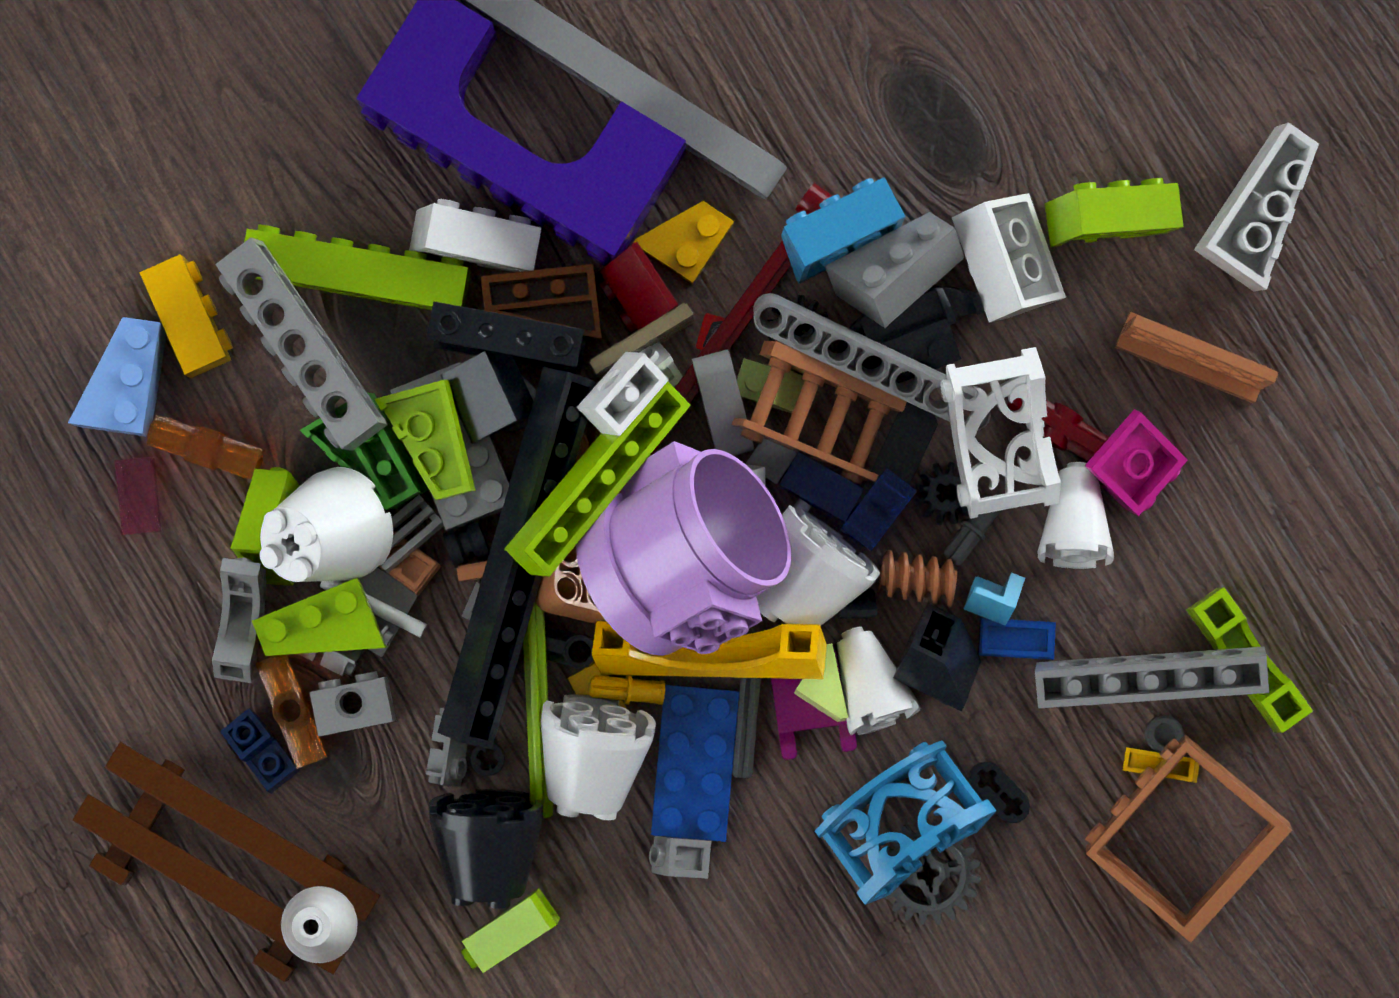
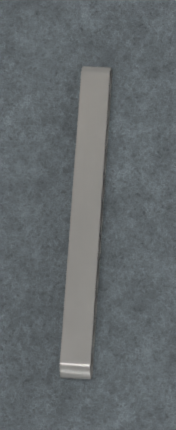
M457 0L615 104L619 105L622 101L685 139L686 150L755 195L767 199L787 170V167L780 160L536 1Z

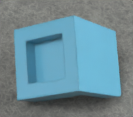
M1011 572L1005 585L1001 586L983 578L975 577L964 610L1006 626L1016 608L1025 578Z

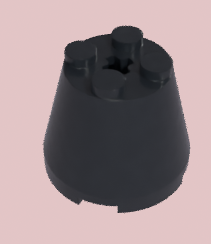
M475 789L476 793L464 794L458 799H454V794L446 793L430 800L429 821L448 892L451 895V903L457 906H468L474 904V902H487V906L493 909L510 907L511 899L519 898L525 893L544 818L543 800L529 801V793L505 789Z

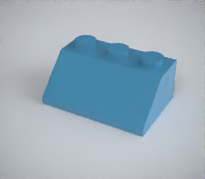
M885 177L875 182L872 178L866 179L852 188L853 193L843 198H840L839 194L831 196L819 204L821 209L808 215L806 211H802L786 220L787 225L783 228L781 238L795 278L799 284L826 271L825 266L902 226L906 216Z

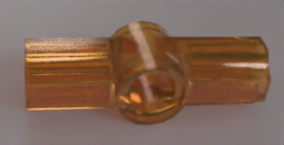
M159 415L155 416L150 425L146 443L147 446L184 457V460L215 471L218 468L246 479H252L254 470L261 468L265 451L261 448L227 438V435L199 425L193 427Z
M275 655L256 663L255 666L273 708V717L280 725L296 768L300 769L329 757L321 737H318L316 724L311 714L310 703L303 695L288 655ZM289 700H295L301 708L300 716L295 721H289L283 715V706Z

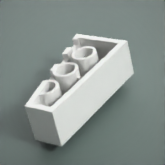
M1289 122L1276 126L1194 250L1252 291L1267 290L1274 262L1279 257L1283 246L1281 243L1288 224L1292 221L1299 192L1303 190L1319 143Z

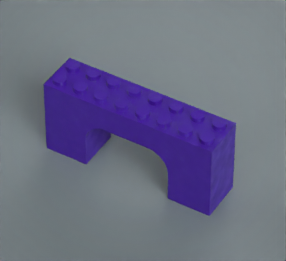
M417 0L356 98L362 108L361 113L366 116L365 120L381 131L389 127L397 135L396 139L413 150H416L418 146L422 147L429 155L428 159L446 170L450 165L453 166L461 174L460 178L477 189L480 188L481 184L486 186L492 193L491 197L502 205L511 208L515 204L522 208L523 216L531 219L533 224L541 228L545 223L550 225L556 232L555 236L566 244L574 247L576 243H579L586 247L587 256L597 263L606 266L608 262L613 261L629 247L686 154V140L621 101L594 146L585 156L565 164L551 163L538 157L482 123L465 109L467 87L497 40L493 23L456 0Z

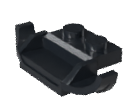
M932 286L886 328L863 314L851 324L849 329L922 364L937 369L961 360L950 325L957 323L955 318L967 314L978 315L985 311L979 295L975 292L951 286ZM841 340L839 344L840 353L848 347V343L844 340ZM908 371L902 372L896 377V382L902 383L915 377V374Z

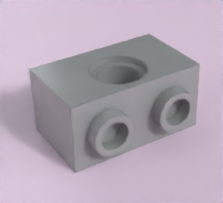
M377 671L355 675L356 683L341 685L340 679L319 682V690L310 692L318 737L396 721L388 677L378 678ZM350 692L357 693L362 699V707L355 714L347 712L343 706L344 697Z

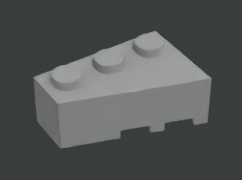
M928 212L825 266L836 296L886 328L962 261L965 256L955 227Z

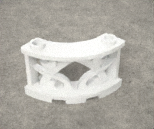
M1037 348L1023 349L1019 357L959 368H955V364L946 365L947 379L941 380L940 386L943 400L948 402L952 437L961 484L956 486L960 506H967L970 519L977 518L979 514L1043 503L1044 506L1059 504L1061 481L1054 458L1051 438H1043V427L1045 425L1042 417H1047L1046 377ZM1005 379H1010V380L1004 382L1003 384L999 385V382H998V381H1000V380H1005ZM990 382L992 391L987 395L982 388L973 385ZM973 386L976 389V395L971 399H965L963 387ZM1008 396L1010 403H1013L1016 398H1021V408L1017 411H1011L1007 407L1004 398ZM996 404L1007 418L1018 423H1026L1027 426L1026 431L1016 435L1008 444L1005 452V461L986 450L975 438L983 419ZM963 409L972 411L965 424ZM1021 446L1028 447L1030 456L1026 460L1017 456L1019 466L1014 465L1017 449ZM968 450L980 461L972 468ZM999 474L1005 476V494L980 497L977 486L979 478L987 476L990 480L989 489L993 490L998 485ZM1014 480L1039 485V487L1014 492Z

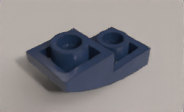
M248 708L220 731L239 758L246 762L267 792L272 794L300 771L294 760L251 708Z

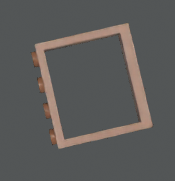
M1184 735L1179 741L1173 738L1160 753V756L1163 758L1154 770L1149 766L1140 774L1135 781L1138 788L1129 798L1125 794L1122 795L1110 810L1113 816L1104 826L1100 822L1096 824L1085 840L1089 842L1086 845V855L1191 943L1289 835L1292 829L1288 820L1187 735ZM1186 754L1269 822L1187 915L1104 847Z

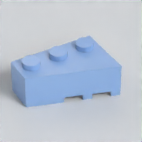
M122 317L68 421L69 424L82 428L151 437L167 336L162 323Z

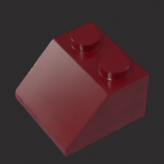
M638 242L630 245L600 271L603 281L599 283V286L610 303L616 299L624 312L619 314V317L630 333L642 329L678 307V303Z

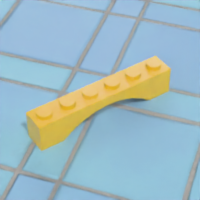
M596 621L592 657L601 675L824 679L827 644L820 625L781 624L768 630L732 638L719 645L720 647L717 651L709 654H699L697 651L682 647L669 655L660 656L648 654L632 646L607 621Z

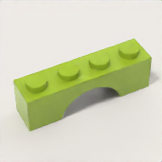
M1224 587L1214 589L1186 609L1214 650L1261 647L1250 630L1245 615ZM1266 654L1269 693L1247 694V696L1273 732L1284 733L1313 712V710L1294 683L1279 670Z

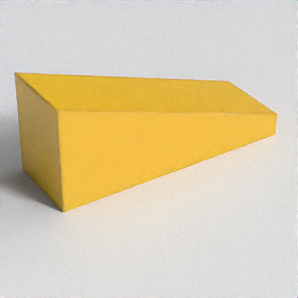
M1126 747L1123 771L1141 774L1149 766L1154 770L1163 758L1158 752ZM1183 757L1165 778L1197 783L1200 764L1193 758Z

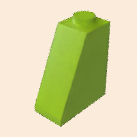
M272 467L270 470H254L230 549L238 558H247L255 563H261V568L266 569V584L293 586L294 582L282 578L273 569L266 568L260 560V551L262 549L260 534L264 516L275 509L300 486L288 470L280 467Z
M538 888L464 938L462 943L465 948L461 952L472 969L479 967L482 973H484L558 924L560 917L541 889Z

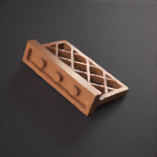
M1133 312L1128 313L1115 348L1251 403L1256 402L1261 389L1275 383L1279 373L1267 366Z

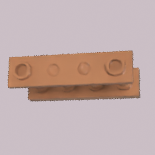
M764 341L759 355L770 359L768 366L771 367L751 420L734 418L731 425L743 429L741 436L761 444L764 438L842 471L840 478L851 483L861 485L863 480L876 482L878 475L863 469L884 415L888 416L890 411L903 412L907 402L780 342ZM793 369L803 373L801 380L804 381V384L783 435L764 427L785 373H789ZM826 383L836 388L834 394L837 395V398L816 449L797 440L818 387L822 388L823 384ZM859 397L869 402L867 408L870 411L849 463L832 456L831 452L851 401L855 402L856 398Z

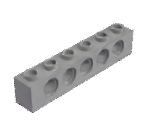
M251 237L215 264L222 274L219 276L221 284L231 295H237L243 304L240 307L242 315L251 325L254 326L256 324L264 336L260 338L262 344L271 355H278L284 364V367L281 368L282 373L294 387L298 385L306 396L302 399L305 407L314 417L319 416L327 427L323 430L324 434L335 448L341 447V449L353 451L388 425L379 409L263 241ZM261 276L263 288L258 294L254 295L251 290V284L256 277ZM281 306L284 310V318L280 324L275 326L272 321V314L276 308ZM302 337L305 341V349L301 355L296 356L293 352V344L297 338ZM323 367L326 371V381L322 386L317 387L314 383V374L319 368ZM344 398L348 409L343 417L338 418L335 414V404L339 399Z
M1264 646L1036 662L1035 667L1038 709L1269 693L1267 656Z

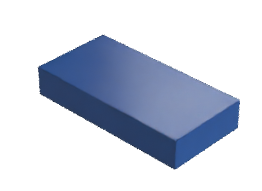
M980 618L978 656L1054 660L1056 622L1008 620L1005 626L987 618Z

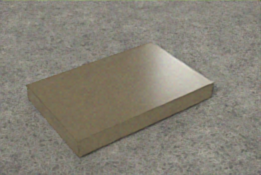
M683 303L591 359L589 363L598 381L605 376L625 352L639 353L657 342L662 344L693 325V312L687 303Z

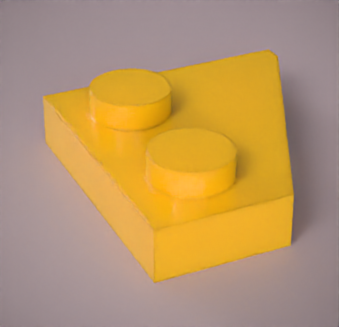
M701 201L639 236L633 243L638 242L644 253L693 285L734 224V221L705 201Z

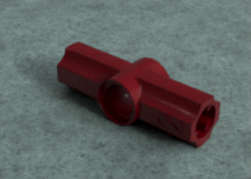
M1016 398L1013 403L1008 401L1007 407L1011 411H1017L1022 406V399ZM1046 399L1047 417H1042L1045 425L1043 427V438L1050 437L1052 447L1061 451L1067 450L1083 461L1088 462L1108 440L1109 436L1083 422L1084 418L1072 409L1057 402L1053 404Z

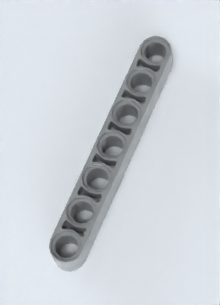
M763 294L754 302V323L758 331L950 422L948 402H944L943 399L932 400L929 397L932 390L941 387L940 381L947 379L946 374L777 294ZM773 307L781 313L776 320L765 321L760 316L761 312L766 308ZM804 323L810 324L815 328L814 332L808 337H799L794 333L796 327ZM841 339L848 343V347L841 353H833L828 349V346L834 340ZM874 355L882 359L880 365L874 369L862 366L863 360L868 356ZM908 371L915 374L914 380L909 384L902 385L896 382V377L902 372ZM971 386L963 387L965 399L973 398L976 395V389ZM990 412L983 419L978 430H981L989 423ZM964 414V424H965V422L967 421V419H968V417H969V416H967V415H965V414Z

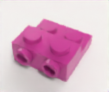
M1134 409L1086 463L1085 467L1103 484L1102 487L1125 510L1140 516L1143 511L1148 510L1155 503L1156 496L1161 490L1178 477L1182 466L1188 459L1140 411Z

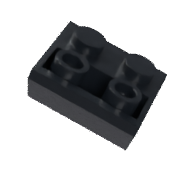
M928 603L909 637L893 677L905 683L908 687L915 688L961 712L966 704L981 663L962 619Z

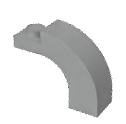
M223 558L220 567L223 594L222 613L212 657L214 678L252 683L260 646L252 620L264 616L266 569L261 568V563H255L247 558Z

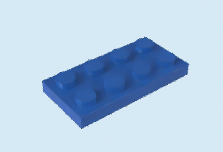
M665 685L651 835L726 842L739 691Z

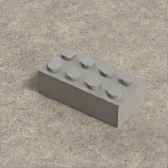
M456 363L391 389L390 392L394 394L442 380L440 376L442 373L461 363ZM458 413L457 416L476 491L443 500H435L432 495L447 531L456 530L501 512L510 484L492 436L471 444Z

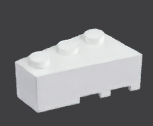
M438 199L437 204L432 203L416 211L409 251H423L476 263L477 266L508 272L534 270L541 227L532 226L531 219L510 215L509 220L495 217L496 211L481 207H474L473 212L459 209L460 203L446 199Z

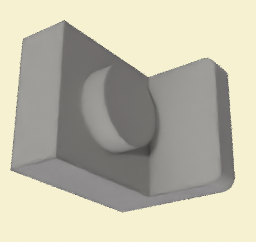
M655 836L654 844L649 852L652 873L673 877L708 879L711 841Z

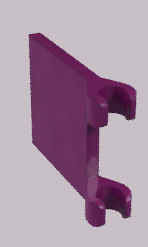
M834 650L835 658H836V662H837V667H838V672H839V676H840V681H841L838 651H837V650ZM771 678L781 755L784 760L794 759L797 756L794 732L838 726L842 751L848 752L856 749L855 733L850 735L847 721H835L794 694L802 679Z

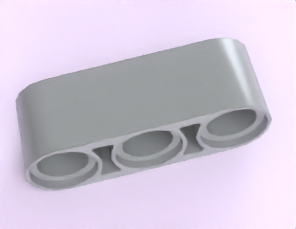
M726 349L693 358L692 364L714 448L725 451L733 456L754 451L753 441L741 436L743 429L731 425L734 418H747L729 350Z

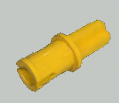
M627 675L626 678L593 676L589 683V695L592 698L624 700L626 705H629L630 701L663 705L665 681L633 679L632 675Z

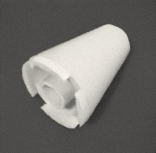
M1085 462L1068 463L1067 468L1059 471L1061 481L1059 504L1050 505L1038 548V559L1040 562L1045 563V557L1053 559V566L1089 569L1096 568L1097 560L1105 559V566L1114 561V551L1099 480L1085 467Z
M855 627L841 634L843 639L837 643L842 690L848 714L846 719L847 728L850 735L856 732L858 735H864L895 725V720L902 713H905L906 719L918 713L921 709L918 700L905 683L893 678L897 668L873 632L864 631L863 627Z
M316 886L299 892L289 901L282 915L281 931L287 947L297 957L308 962L326 963L339 958L350 948L357 935L358 919L354 906L346 896L333 888ZM310 919L318 923L319 928L315 934L309 929Z

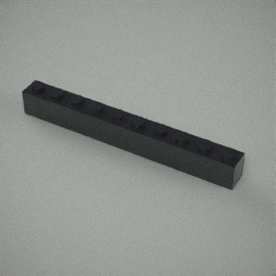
M543 367L437 732L461 743L491 750L493 748L542 576L530 575L505 550V547L574 466L587 423V418L577 406L598 384L597 381L570 372Z

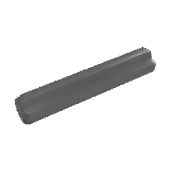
M741 678L732 770V774L736 778L748 779L753 775L761 678Z

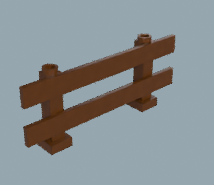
M122 742L118 744L104 768L144 791L131 814L127 817L88 794L72 820L112 844L106 854L96 853L89 867L120 885H127L135 873L128 868L135 857L275 940L269 951L265 948L260 949L252 963L283 982L288 981L296 969L295 966L290 964L295 954L287 947L281 931L284 909L151 831L165 805L170 806L305 886L306 889L323 886L341 892L354 906L357 918L364 922L381 896L344 874L343 871L347 865L327 854L323 861L183 779L182 774L185 769L172 761L165 759L163 764L160 765ZM310 919L309 929L315 934L318 929L312 926L315 920ZM347 951L333 961L314 964L334 975Z

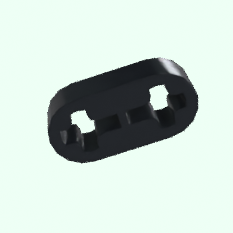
M985 761L973 766L969 774V783L983 801L986 799L990 801L996 809V815L1009 823H1019L1024 820L1029 814L1030 803L1021 789L994 763ZM981 769L985 772L994 770L995 775L992 779L999 787L996 792L987 785L981 788L978 786L977 783L980 781V776L977 773ZM1003 792L1013 800L1017 797L1020 798L1021 802L1018 807L1021 812L1018 815L1012 812L1005 815L1003 812L1006 804L999 797Z

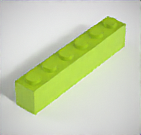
M261 224L258 225L257 230L248 228L246 230L244 242L251 237L263 241L293 286L432 310L434 301L465 307L471 271L468 267L463 266V260L442 257L441 262L426 260L427 254L405 250L404 256L390 254L389 247L376 244H368L367 249L353 247L354 242L351 240L335 237L331 238V243L316 241L317 235L302 231H295L294 237L280 234V228ZM261 276L255 278L256 280H262Z
M667 382L620 436L601 433L505 547V550L530 575L550 577L691 405Z

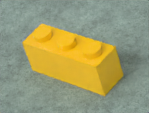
M179 254L139 272L184 375L193 378L231 361L228 350L233 349L232 343L225 329L218 330L213 316L218 315V312L210 295L203 296L198 283L203 281L194 260L188 262L184 256Z

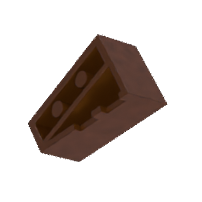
M594 264L481 276L484 311L583 329V338L603 342Z

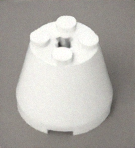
M334 467L312 475L275 509L264 516L260 534L262 547L260 560L262 564L268 569H273L282 578L292 582L345 581L362 578L373 572L379 565L384 564L393 542L390 512L385 513L379 498L373 491L376 487L375 484L360 472L346 467Z
M789 505L782 516L791 544L790 569L783 581L756 596L760 613L772 622L779 618L786 624L822 626L871 587L880 575V571L865 554L860 552L857 556L855 554L856 550L842 539L843 536L833 528L801 508L796 514V509Z
M564 695L563 702L554 704V702L548 700L544 702L540 722L546 788L549 800L557 805V813L567 817H577L579 813L594 815L602 820L616 819L617 812L622 808L654 738L656 722L650 714L644 710H637V713L634 714L626 708L618 706L619 700L592 698L590 695Z

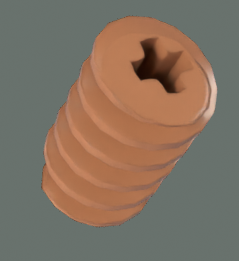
M886 550L881 561L877 595L882 586H886L887 595L890 598L893 597L897 588H901L902 598L907 600L912 590L916 591L918 602H922L925 595L930 593L932 603L937 605L940 597L945 595L947 606L952 607L957 582V569L954 570L952 559H946L942 567L939 568L938 559L934 556H931L927 565L924 566L921 554H916L910 564L907 552H901L897 561H894L892 550Z

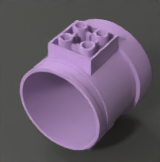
M675 441L645 460L622 488V493H619L576 544L577 560L584 584L601 615L632 646L648 654L660 656L669 655L682 647L697 651L699 654H709L717 651L720 647L719 645L726 641L745 635L749 628L762 622L756 596L783 581L791 565V544L786 524L775 500L759 477L745 463L725 451L708 449L701 452Z

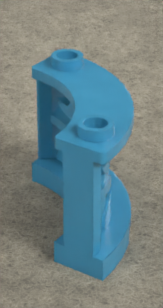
M943 740L928 745L927 742L917 745L910 751L908 757L869 781L841 805L836 804L822 815L824 821L815 830V833L819 838L823 837L858 885L860 889L856 893L864 905L891 895L904 880L923 865L919 858L923 855L928 856L931 854L930 850L935 847L941 853L953 844L977 833L996 812V809L988 799L984 801L980 799L945 751L947 746ZM931 765H934L947 783L937 792L932 790L937 784L935 774L930 779L920 777L921 771ZM909 777V781L911 784L899 782ZM953 792L964 808L947 796ZM907 797L926 802L918 815V829L921 837L913 841L908 836L898 832H887L879 835L881 814L887 798ZM870 804L868 814L866 815L861 810ZM937 806L939 808L933 814L934 816L942 817V822L937 826H932L927 823V818L930 812ZM851 821L858 823L857 830L849 834L851 838L861 840L866 837V843L853 850L840 832ZM889 842H897L900 844V851L896 856H889V846H885L881 850L880 846ZM868 854L873 876L860 860V857Z

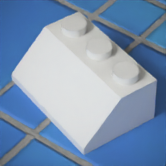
M1029 193L983 202L952 217L968 262L969 272L974 279L989 323L1010 318L1066 298Z

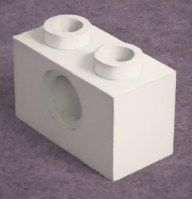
M625 352L577 408L602 434L620 436L669 379L644 353Z

